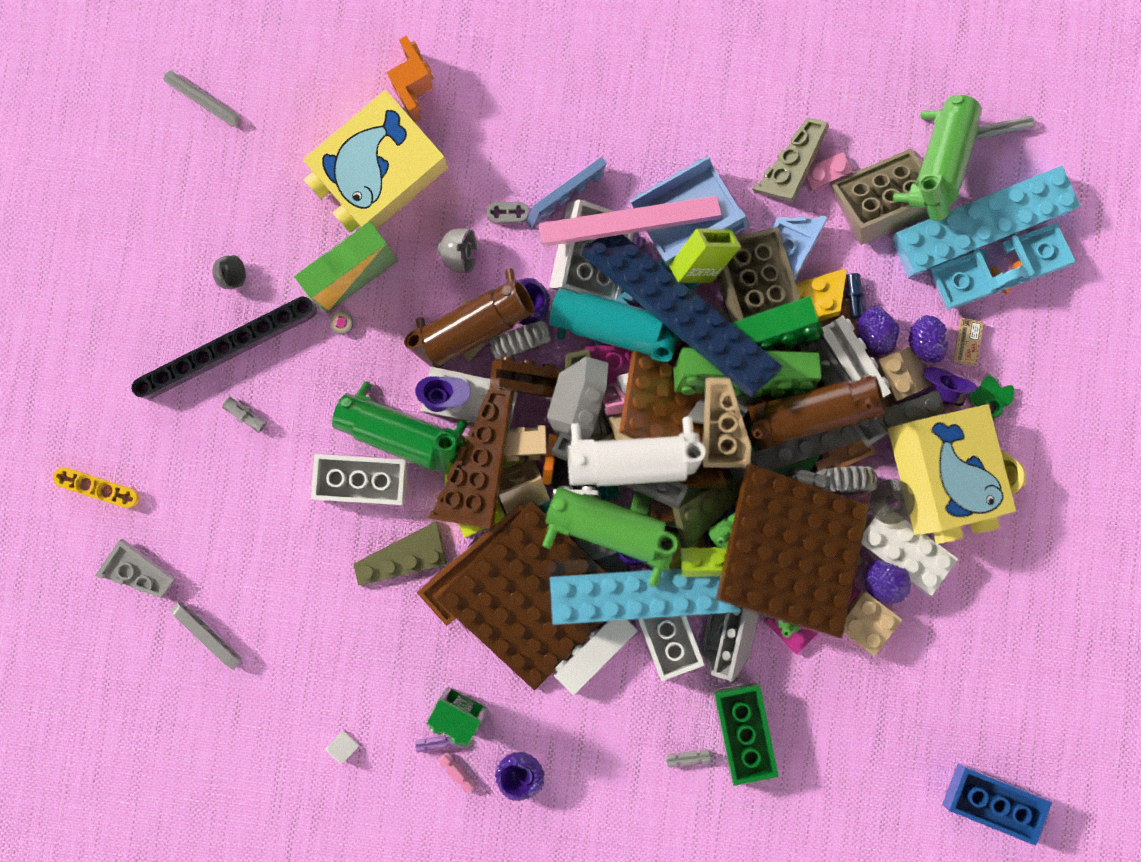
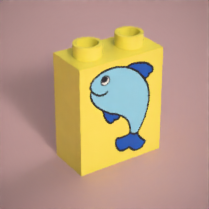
M385 89L303 159L312 171L303 180L321 200L329 193L335 197L341 206L333 214L347 231L351 233L358 226L362 227L369 221L377 230L446 171L448 165L444 155Z
M989 404L888 428L914 535L933 533L936 544L964 538L961 526L970 524L973 534L1001 528L998 516L1016 512Z

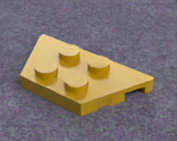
M846 269L796 283L800 299L811 296L820 321L840 315Z

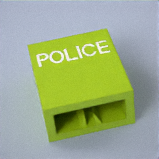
M696 229L669 264V267L678 283H712L741 246L731 229Z

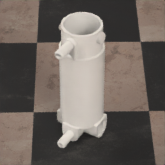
M691 417L683 418L684 433H680L677 437L610 441L582 440L580 424L574 423L571 425L572 442L571 445H568L570 485L596 484V486L685 481L687 475L695 473L705 456V447L699 442L698 434L693 433Z

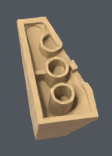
M706 378L703 423L705 456L703 458V467L745 468L746 465L750 464L751 444L730 378Z

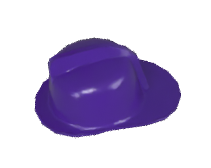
M928 367L923 372L924 376L935 384V390L939 391L941 400L952 405L963 406L968 394L976 391L977 388L976 384L972 381L958 377L940 368Z
M429 376L421 379L415 388L417 399L433 412H442L448 408L458 407L464 404L471 394L469 384L465 380L456 377Z

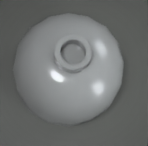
M468 228L448 231L438 244V254L441 256L442 262L448 269L454 272L470 273L473 270L476 258L472 259L473 249L477 250L475 232Z

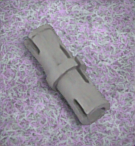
M231 396L222 405V408L234 415L237 421L240 423L244 422L257 433H260L267 424V421L254 414L250 407L241 405Z

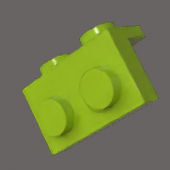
M681 548L680 565L682 577L721 576L727 548Z

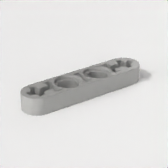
M178 601L170 610L172 615L227 667L234 670L242 662L241 657L185 604Z

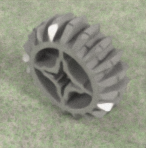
M535 322L496 336L489 342L491 345L490 349L496 360H501L502 356L513 357L549 343L551 340L550 332L545 322Z
M845 466L823 469L817 472V474L829 476L830 478L827 488H818L837 495L871 492L877 488V475L872 467Z

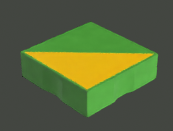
M369 221L294 277L308 297L328 313L397 263L398 259Z

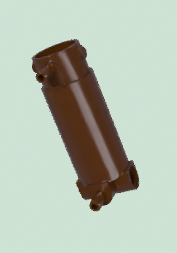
M508 268L505 270L507 283L497 287L496 290L491 289L427 325L423 317H418L416 319L417 329L411 331L405 337L404 345L430 367L440 368L448 364L449 361L512 329L516 323L533 315L535 311L532 299L522 283L516 280L514 270Z
M864 375L861 377V380L854 382L848 380L771 401L764 399L747 405L753 424L751 432L757 438L761 450L777 447L780 442L860 423L863 419L872 417L873 420H877L883 414H886L879 381L876 376Z

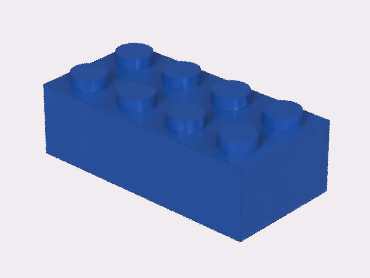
M960 763L956 766L942 806L950 812L1034 846L1037 845L1052 805L1051 801L1040 795Z

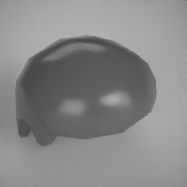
M223 256L213 263L212 276L219 287L227 290L234 289L244 284L246 269L243 261L238 256Z

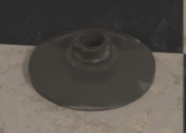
M897 479L881 482L870 497V509L874 517L880 522L890 525L906 520L912 513L915 505V496L910 486ZM898 500L897 506L893 507V501Z

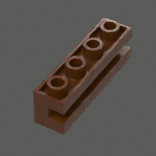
M502 356L501 360L493 361L489 388L552 398L559 373L565 370V367L562 370H558L556 365L542 364V367L535 366V361L522 360V363L515 362L513 357Z

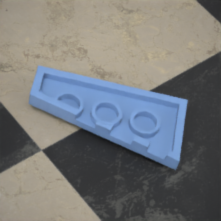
M602 157L533 205L526 221L528 225L533 228L558 207L567 203L576 193H581L592 180L594 182L599 180L604 175L603 171L607 165Z

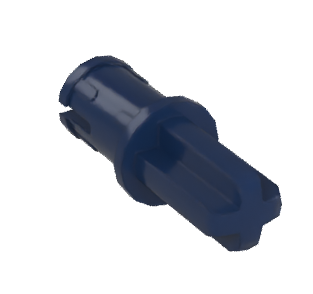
M860 273L846 275L848 286L846 298L849 299L850 316L854 319L861 318L862 314H864L862 301L864 293L861 291Z

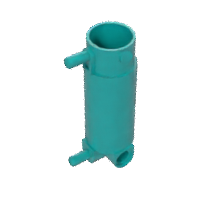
M560 288L556 293L550 312L549 324L557 327L556 338L558 340H564L566 331H570L575 335L638 352L667 364L668 361L674 358L675 349L680 338L648 310L589 293L580 294Z

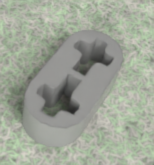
M494 202L488 206L487 216L490 222L494 224H521L528 219L529 211L523 202ZM495 208H499L500 212H506V214H500L499 218H495L491 212H494ZM517 208H521L525 214H521V218H517L516 214H509V212H516Z

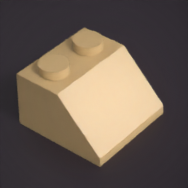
M911 347L876 361L878 365L877 371L880 376H884L890 384L889 390L891 393L888 394V398L891 403L932 386V383L923 374L925 368L921 359L911 351Z
M527 459L525 462L502 471L499 497L506 514L511 512L520 503L525 508L531 501L540 506L550 500L546 487L542 484L543 479L536 461H528Z

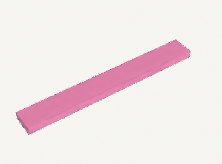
M717 196L539 223L542 246L546 247L721 219L722 214Z

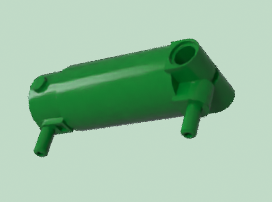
M368 381L362 384L355 395L346 393L341 397L332 416V427L353 436L357 441L428 470H437L441 473L449 474L456 460V453L465 440L462 434L468 426L467 421L460 420L455 430L450 428L445 430L366 397L372 387Z

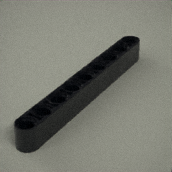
M298 297L135 379L131 386L132 392L137 397L152 399L313 318L317 313L316 304L307 297ZM309 303L310 309L308 312L301 313V305ZM284 313H289L290 318L288 322L281 323V316ZM264 323H269L270 328L268 332L261 333V326ZM244 333H249L248 342L241 343V336ZM224 343H228V352L222 354L221 346ZM204 353H208V362L202 364L201 356ZM184 363H188V372L182 374V365ZM168 373L169 380L162 384V375ZM147 383L149 389L145 394H143L141 392V387L143 384Z

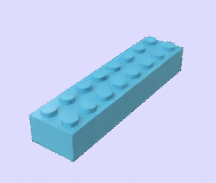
M1062 165L953 209L942 220L934 221L928 219L894 234L891 239L907 277L910 278L933 267L972 253L975 249L984 248L1068 214L1079 208L1080 204Z
M681 568L668 569L667 572L662 571L657 587H652L648 584L653 570L550 577L553 625L740 612V608L715 600L721 576L682 577Z

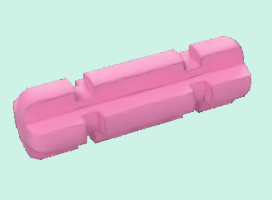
M445 753L438 760L439 764L443 768H447V773L457 784H461L460 787L465 793L470 792L476 783L471 777L468 779V774L456 761H452L454 758L449 753Z

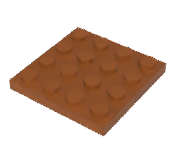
M633 352L619 433L633 439L677 437L680 433H684L683 418L690 414L704 393L692 395L676 393L674 388V366L651 359L650 356ZM692 423L693 433L698 434L699 442L703 445V424Z

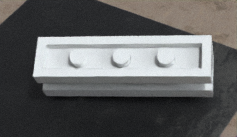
M841 316L824 326V334L820 336L852 382L861 380V377L864 375L876 376L883 398L890 394L888 380L884 376H880L877 371L878 365L873 357L869 358L865 351L866 345L861 338L857 339L853 332L854 326L848 318L845 319L844 316Z
M628 620L604 621L605 623L599 629L597 628L594 632L590 633L589 639L583 645L578 644L571 651L573 655L567 661L563 659L554 668L556 670L554 677L574 696L638 631Z

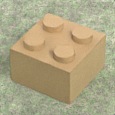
M860 590L861 592L849 604L843 634L869 654L876 656L902 619L870 594Z

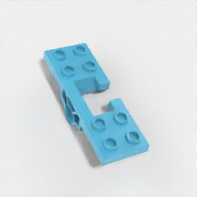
M1057 222L1021 236L1013 235L1010 240L1004 241L1002 248L1005 254L1016 251L1023 265L1004 274L1000 273L992 277L986 265L989 258L985 249L980 250L979 248L969 255L931 268L929 272L946 310H951L1074 265L1076 261Z

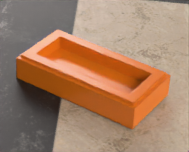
M549 434L542 484H552L555 456L551 455V450L558 439L556 435Z

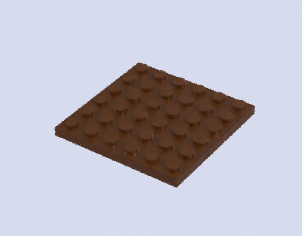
M752 464L746 465L715 600L835 639H842L869 505Z
M531 501L436 597V600L535 691L555 671L554 668L563 659L566 660L572 654L571 651L578 644L581 645L590 636V633L594 632L604 622L553 625L550 577L608 572L570 536L557 532L552 547H544L543 542L549 529V524H546L547 514Z

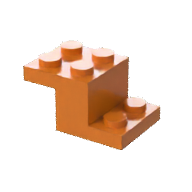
M406 35L399 39L407 61L386 73L410 118L416 123L421 120L419 112L422 111L416 97L434 88L431 81L434 77L427 61L423 60L416 42H410Z

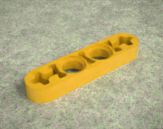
M61 467L53 474L54 483L61 488L123 508H133L140 501L137 490L78 470ZM61 474H66V476L76 479L74 482H63V479L60 477ZM84 478H88L91 481V487L87 491L81 488V481ZM105 485H110L113 491L111 496L106 498L102 495V488ZM119 493L125 495L130 493V497L133 500L128 501L126 504V499L117 496Z

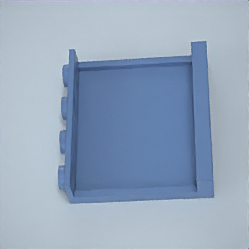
M709 156L698 159L691 166L677 171L670 178L656 183L654 187L637 194L630 200L633 208H641L717 196L722 214L721 219L647 231L669 271H671L669 264L696 229H731L735 235L749 227L744 212L737 206L713 167Z

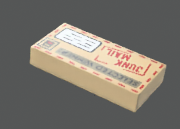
M966 318L959 320L953 363L977 366L984 322Z

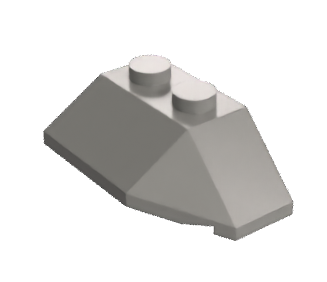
M584 357L559 373L547 418L557 438L561 432L572 436L571 425L579 423L581 439L589 440L594 431L607 387V362Z
M740 608V612L708 615L701 649L712 676L729 681H734L749 660L759 616L757 613Z

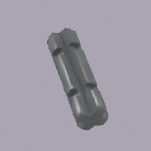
M793 467L790 468L788 474L789 478L822 488H827L830 482L829 476Z

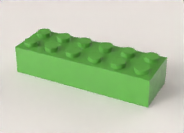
M683 348L673 367L675 392L682 393L683 395L705 394L706 378H727L693 348ZM766 351L783 367L781 372L751 397L768 395L773 398H781L813 390L821 379L819 353ZM731 381L735 396L748 395Z

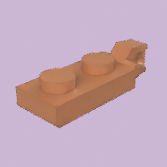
M863 440L822 453L823 459L817 461L813 467L815 472L824 468L845 467L877 452L874 445L867 447Z

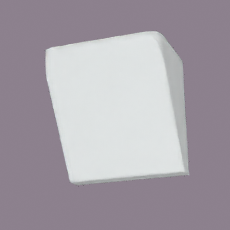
M343 730L325 750L342 765L359 745Z

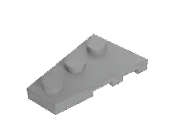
M124 539L117 542L95 575L99 578L113 580L114 583L120 585L125 584L134 587L136 590L160 598L166 595L177 579Z

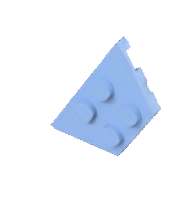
M806 216L796 218L777 217L772 228L778 227L794 280H796L828 221L826 216H820V218H806Z

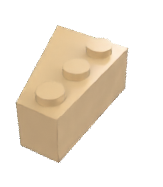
M538 426V428L518 427V429L508 430L504 456L506 462L519 461V457H528V461H541L542 457L546 456L545 426Z

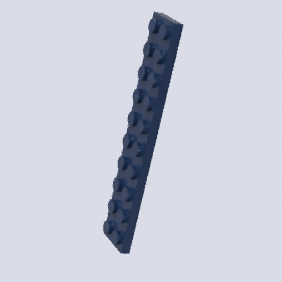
M623 234L598 238L582 250L584 258L727 378H730L733 383L750 397L781 372L783 365L682 282L678 283L671 273Z

